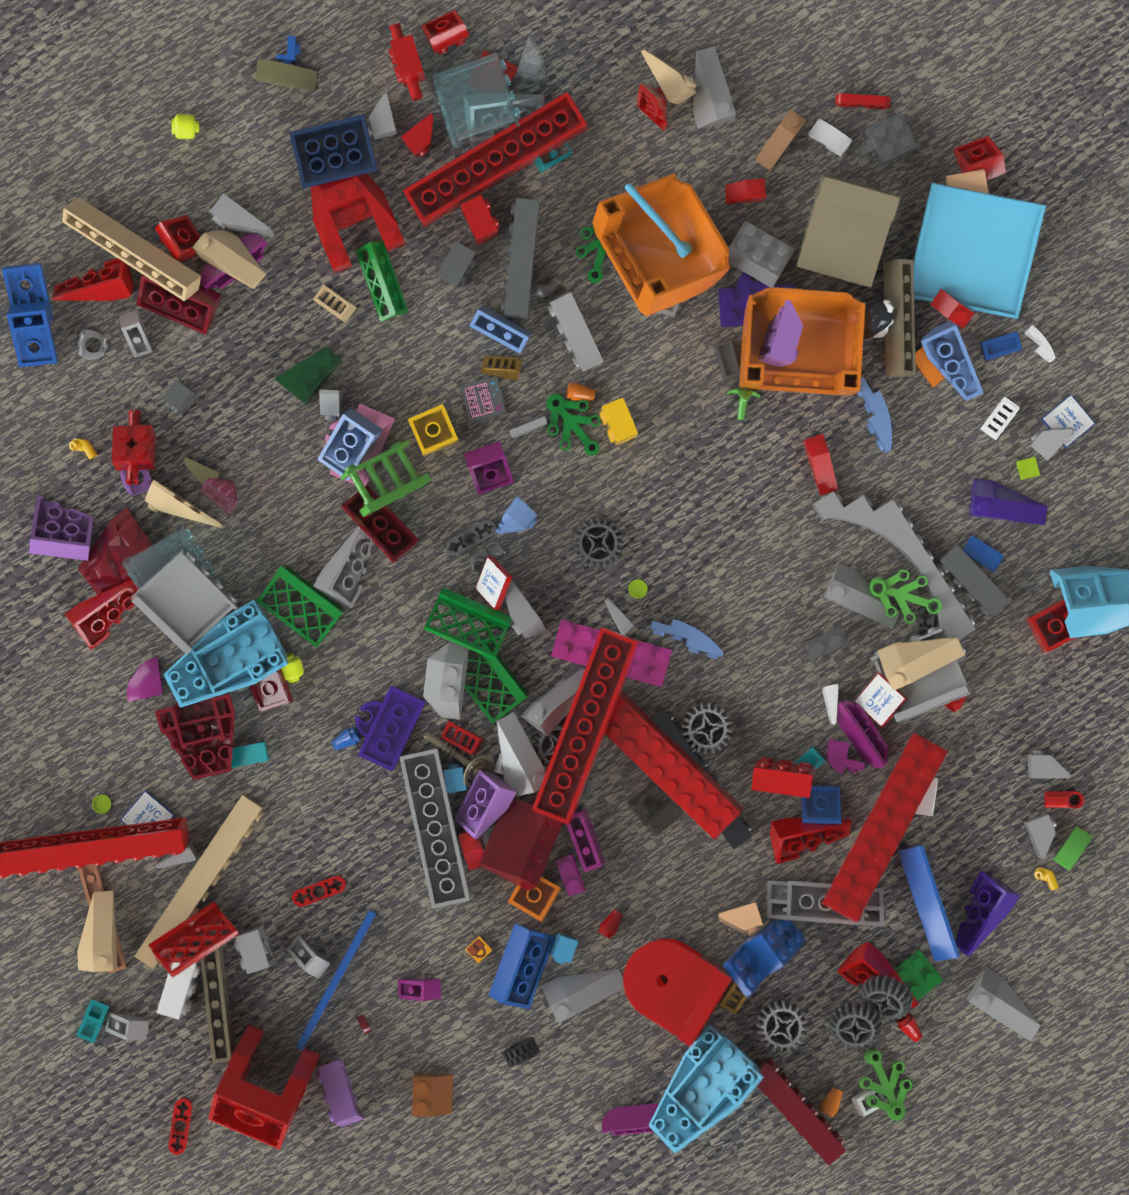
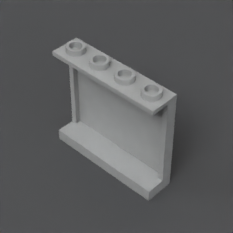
M182 549L132 595V602L187 655L200 638L233 608L237 609V599L231 592L227 594L222 589L224 586L218 579L213 580L209 576L210 572L205 566L202 565L200 567L195 562L197 559L192 553H186Z
M934 627L928 630V634L924 636L918 634L911 637L909 642L948 638L945 629ZM875 652V656L871 657V661H874L878 673L886 677L878 652ZM956 659L932 673L899 688L898 690L908 699L895 713L894 717L896 722L902 723L970 695L971 691L958 660Z

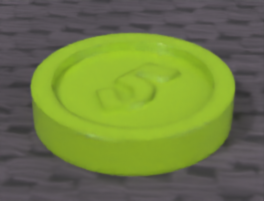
M639 579L633 580L628 587L629 594L636 599L644 597L647 593L646 583Z
M103 794L97 795L92 801L94 811L99 814L108 812L112 805L110 798Z

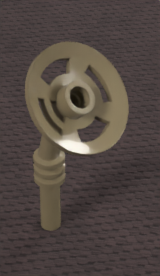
M429 731L425 733L424 738L440 748L441 752H445V755L448 754V757H453L467 767L463 776V782L467 788H470L472 785L467 779L469 778L471 781H474L479 770L487 769L488 772L494 773L495 762L489 755H481L470 761L456 751L455 747L452 748V745H449L448 742H443Z

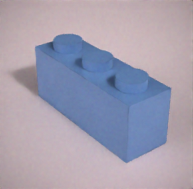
M482 305L477 310L470 324V327L518 353L522 352L532 332Z

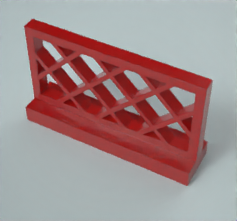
M212 902L148 944L156 960L174 978L239 933L219 910L218 905ZM210 930H217L216 935H209ZM223 930H231L226 935H221ZM194 941H201L199 946H192ZM206 941H213L211 945L205 946ZM177 952H184L183 957L175 956ZM189 952H197L196 955L188 957ZM173 963H180L179 966L173 970L171 969Z

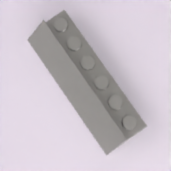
M767 881V919L883 927V889L875 888L858 922L854 923L821 904L831 884Z

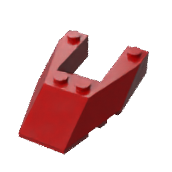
M368 173L311 187L313 222L335 273L352 267L338 231L368 218L374 217L387 251L405 244L383 190Z

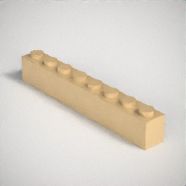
M78 197L64 207L63 223L183 301H186L199 290L201 279L199 274L99 211L88 202Z

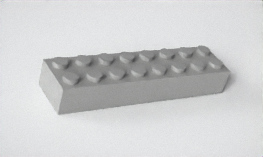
M439 748L400 756L432 909L470 901L469 886L449 794L446 789Z

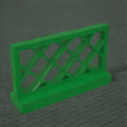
M286 564L280 566L276 575L256 600L257 603L316 648L346 611ZM279 577L285 581L286 589H276V581ZM297 590L300 592L302 601L292 602L290 591ZM287 592L288 603L279 604L277 593ZM274 593L275 604L268 605L263 601L267 594ZM313 602L316 605L317 612L307 614L305 603ZM302 603L304 614L294 615L292 604ZM289 605L290 616L283 617L280 614L279 606ZM321 614H328L334 619L330 624L322 625ZM317 615L319 626L309 627L307 616ZM304 617L306 627H296L294 618ZM319 628L320 637L315 641L310 637L309 629Z
M442 587L424 626V630L495 660L512 619L506 614ZM439 604L447 607L449 612L440 614ZM462 613L467 619L458 622L455 614ZM452 616L454 623L446 625L443 618ZM439 619L442 627L435 628L430 626V623ZM480 621L484 624V627L476 629L473 622ZM469 623L472 631L464 633L461 625ZM457 627L460 634L453 636L449 633L448 629ZM496 628L503 632L501 635L494 637L491 629ZM487 631L490 638L482 641L478 633ZM475 635L478 642L472 644L467 641L466 637ZM492 642L495 648L494 652L486 650L484 644Z
M483 635L480 636L482 641L486 640V638ZM490 643L484 644L486 650L494 652ZM479 654L478 660L468 658V661L478 662L477 673L467 672L466 670V675L477 676L476 686H468L465 682L464 689L492 724L529 696V693L498 654L495 660ZM481 663L489 664L491 667L490 675L480 674ZM480 676L490 678L489 688L478 687ZM493 678L500 679L503 682L502 690L492 689ZM478 690L488 691L487 701H480L477 698ZM491 691L502 693L501 703L490 702ZM504 694H512L517 701L512 705L503 704ZM490 705L500 706L499 715L495 718L489 713Z

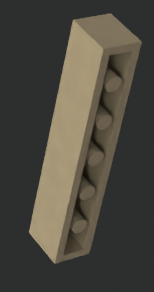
M896 259L883 262L884 301L889 300L892 306H894V323L889 326L888 333L885 334L886 377L901 378L916 375L913 260Z
M220 946L200 960L212 1064L229 1062L234 1052L223 949Z

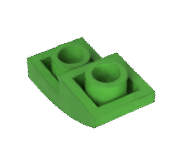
M1078 826L1074 827L1053 860L1070 871L1091 841L1092 836Z

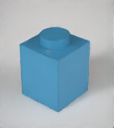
M459 764L447 765L448 769L443 770L447 793L467 790L468 788L463 782L464 766L459 767Z
M558 932L550 953L554 957V961L565 964V962L571 963L578 940Z

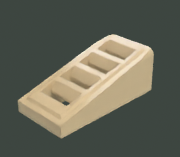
M324 284L313 298L315 302L344 323L347 322L356 310L353 304ZM326 292H329L330 294L324 302L319 300L321 296L323 298ZM333 296L336 297L332 304L328 306L327 304L330 302ZM339 301H341L342 303H341V305L338 307V309H337L336 311L333 310V309L336 307V305L339 303Z

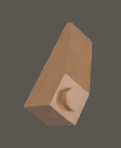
M790 110L755 160L771 171L803 128L806 120L793 110Z

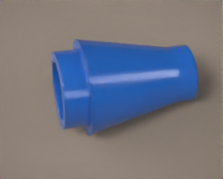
M348 727L335 739L331 740V743L337 751L341 748L358 744L361 736L356 727Z

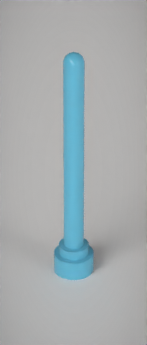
M626 184V191L675 244L677 254L681 258L687 256L693 247L688 242L681 241L631 184Z

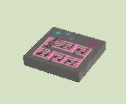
M497 376L460 386L469 423L506 414Z

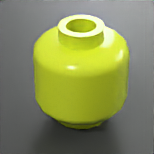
M177 114L175 118H172V134H175L176 138L193 139L195 133H199V121H195L193 114Z
M294 653L286 654L288 665L281 669L285 680H288V683H294L299 681V677L303 675L304 669L300 657L295 656Z

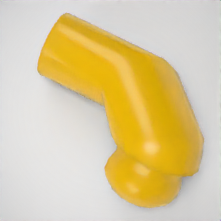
M76 438L69 443L71 450L84 451L89 460L97 456L96 451L88 440Z
M1039 867L1035 870V878L1047 881L1050 891L1059 888L1052 870L1044 867Z

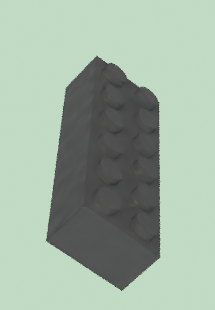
M516 198V204L512 203L511 219H514V223L510 222L509 227L512 242L508 241L507 246L510 261L506 260L505 265L508 280H504L503 285L506 299H502L501 310L505 314L506 319L528 321L540 209L539 200Z

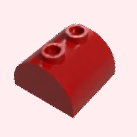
M456 10L421 25L434 54L437 52L439 55L445 54L449 50L448 47L454 44L457 47L462 46L466 43L465 39L469 38L466 26Z
M187 215L162 221L156 226L155 230L160 237V241L166 246L172 258L182 263L197 255L192 247L201 236Z

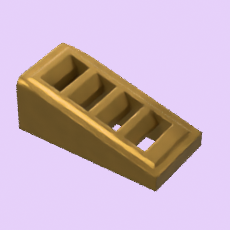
M485 355L480 373L518 381L523 359ZM489 362H492L491 368H488Z
M733 980L719 1005L736 1015L747 997L735 988L738 985ZM733 992L741 998L738 1000L731 993ZM727 999H730L733 1002L737 1003L736 1006H734L735 1008L729 1006L731 1004L727 1002Z

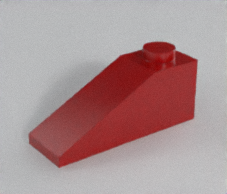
M820 434L805 439L803 445L820 496L837 491L838 486L824 435Z

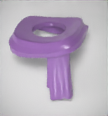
M127 470L120 471L123 485L130 495L136 496L149 490L153 482L149 470H138L144 475V480L139 485L126 484Z

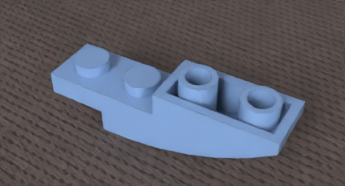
M863 377L861 379L860 391L857 395L863 397L866 402L863 404L868 414L872 413L873 415L867 419L868 424H866V427L871 435L875 434L877 438L875 443L878 449L887 453L891 450L892 427L888 408L881 392L878 391L873 394Z
M672 619L670 626L654 621L651 622L650 629H653V634L664 636L665 633L671 634V639L683 641V638H685V647H689V652L699 654V651L707 653V657L717 659L718 656L723 657V652L718 645L693 626Z

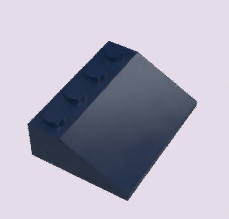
M364 114L289 132L303 189L378 171Z

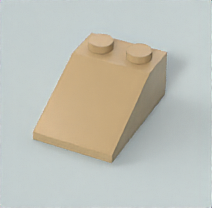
M646 50L641 51L669 102L678 105L697 93L695 89L697 85L692 77H688L654 53Z

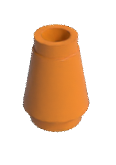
M577 382L569 383L566 398H570L571 401H593L596 390Z
M832 1087L819 1105L821 1106L819 1111L833 1118L838 1112L843 1092Z

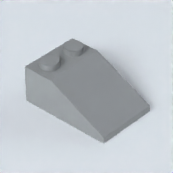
M224 193L209 211L213 216L212 220L223 230L228 228L231 231L258 234L270 238L274 236V233L267 225Z

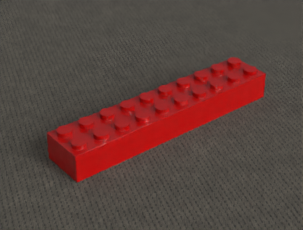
M566 92L404 189V195L423 227H426L458 208L460 204L473 199L533 163L536 158L543 157L587 130V123L569 93Z
M601 627L533 805V811L565 824L571 823L639 646V640Z
M621 690L605 735L715 840L744 808Z
M915 733L910 736L822 900V905L854 923L858 922L946 757L947 750Z
M182 817L0 842V878H6L13 874L24 876L29 874V872L35 871L37 873H44L50 869L61 871L73 866L75 868H82L88 864L99 866L110 861L120 863L125 861V859L141 860L148 856L158 858L170 853L171 855H179L185 852L190 840L187 819Z

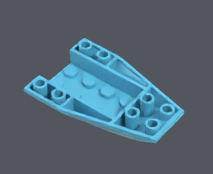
M1080 566L1050 570L1054 587H1061L1069 614L1065 623L1070 638L1108 634L1129 626V569Z
M252 600L222 618L192 646V650L187 655L184 654L163 675L178 705L184 707L256 684L288 665L286 652L270 621L257 602Z
M709 1024L684 1054L648 1126L676 1153L736 1110L764 1077L758 1066L730 1038Z

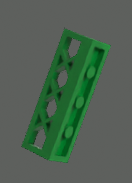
M384 241L369 242L357 249L356 254L380 321L384 322L394 316L408 313L409 311ZM366 250L369 254L368 261L365 260L363 252H365ZM371 269L375 271V279L369 274ZM378 287H380L382 291L381 297L378 296L377 293ZM384 304L387 305L389 310L387 315H385L383 310Z

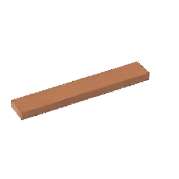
M94 864L78 868L89 907L94 891H105L99 867ZM117 929L118 968L113 971H107L108 974L127 968Z

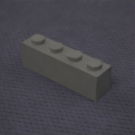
M954 545L938 560L941 570L946 575L949 573L954 578L952 582L959 589L962 587L967 592L965 596L971 602H977L980 606L978 609L984 616L989 615L993 617L1010 601L958 545Z

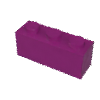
M587 809L575 811L571 823L566 825L583 871L587 872L603 866L606 861Z

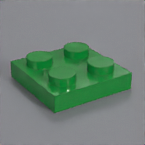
M919 949L894 968L917 1001L943 981L942 977Z

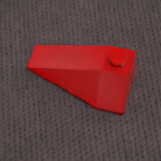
M641 84L638 88L636 106L659 128L665 131L667 129V99L663 90L659 87L655 88L653 85Z
M118 258L104 262L105 268L97 272L92 268L87 271L88 273L82 279L75 276L56 285L52 299L53 301H115L126 299L132 295L134 286L130 266Z
M133 578L79 603L64 615L89 649L92 650L109 637L111 633L108 632V629L114 622L119 625L122 621L120 616L123 611L133 608L135 604L132 602V595L142 586L136 578Z
M785 818L772 821L770 838L776 864L800 858L799 852L808 848L810 852L817 850L816 847L821 842L831 844L849 836L851 820L842 819L841 824L802 823V818Z
M870 942L855 948L837 970L841 976L855 986L858 983L864 985L867 978L871 979L872 976L877 977L878 975L882 977L887 975L889 978L902 981L885 956ZM911 993V995L913 996L911 1008L917 1006L919 1002Z

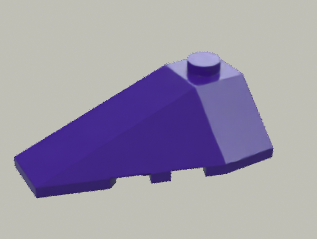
M973 478L970 517L1045 526L1047 506L994 481Z
M984 871L979 873L971 886L969 893L974 894L971 905L966 904L965 906L968 916L966 922L960 924L955 941L957 948L968 957L1011 911L1020 896L1007 884Z

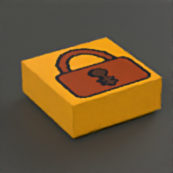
M480 936L465 948L477 963L493 950Z

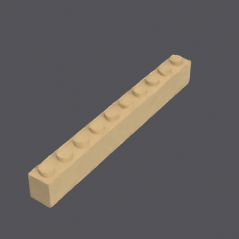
M245 794L241 796L134 957L152 969L162 966L154 957L148 944L199 911V908H197L200 901L204 903L210 895V892H208L211 885L215 886L221 878L219 873L222 869L226 870L232 862L229 858L233 853H238L242 847L240 842L243 837L248 838L251 834L253 822H258L263 816L264 812L261 811L263 809L262 805Z

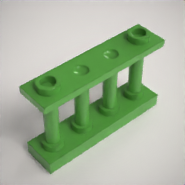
M398 441L390 446V450L356 467L352 464L344 469L345 473L340 477L341 480L351 477L365 501V506L360 510L363 517L416 491L431 481L428 473L423 476L417 474L403 449L410 444L409 441L404 443ZM397 453L411 477L410 483L405 484V482L401 481L388 457ZM380 461L383 463L395 484L394 488L396 490L390 492V490L386 489L373 467L374 464ZM364 469L367 470L380 492V498L376 500L374 497L371 498L358 476V472Z

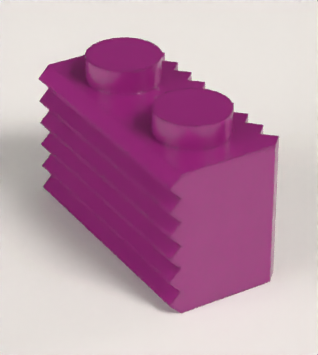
M573 853L556 858L555 863H557L556 866L558 867L559 874H561L560 877L562 878L563 885H565L564 888L566 889L567 896L570 897L586 891Z

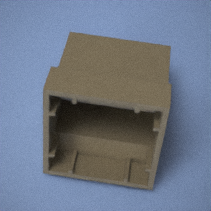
M821 173L796 266L872 287L890 224L894 220L900 197L891 192Z

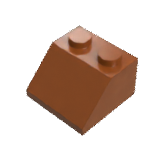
M414 1073L412 1116L433 1117L452 1113L453 1074Z

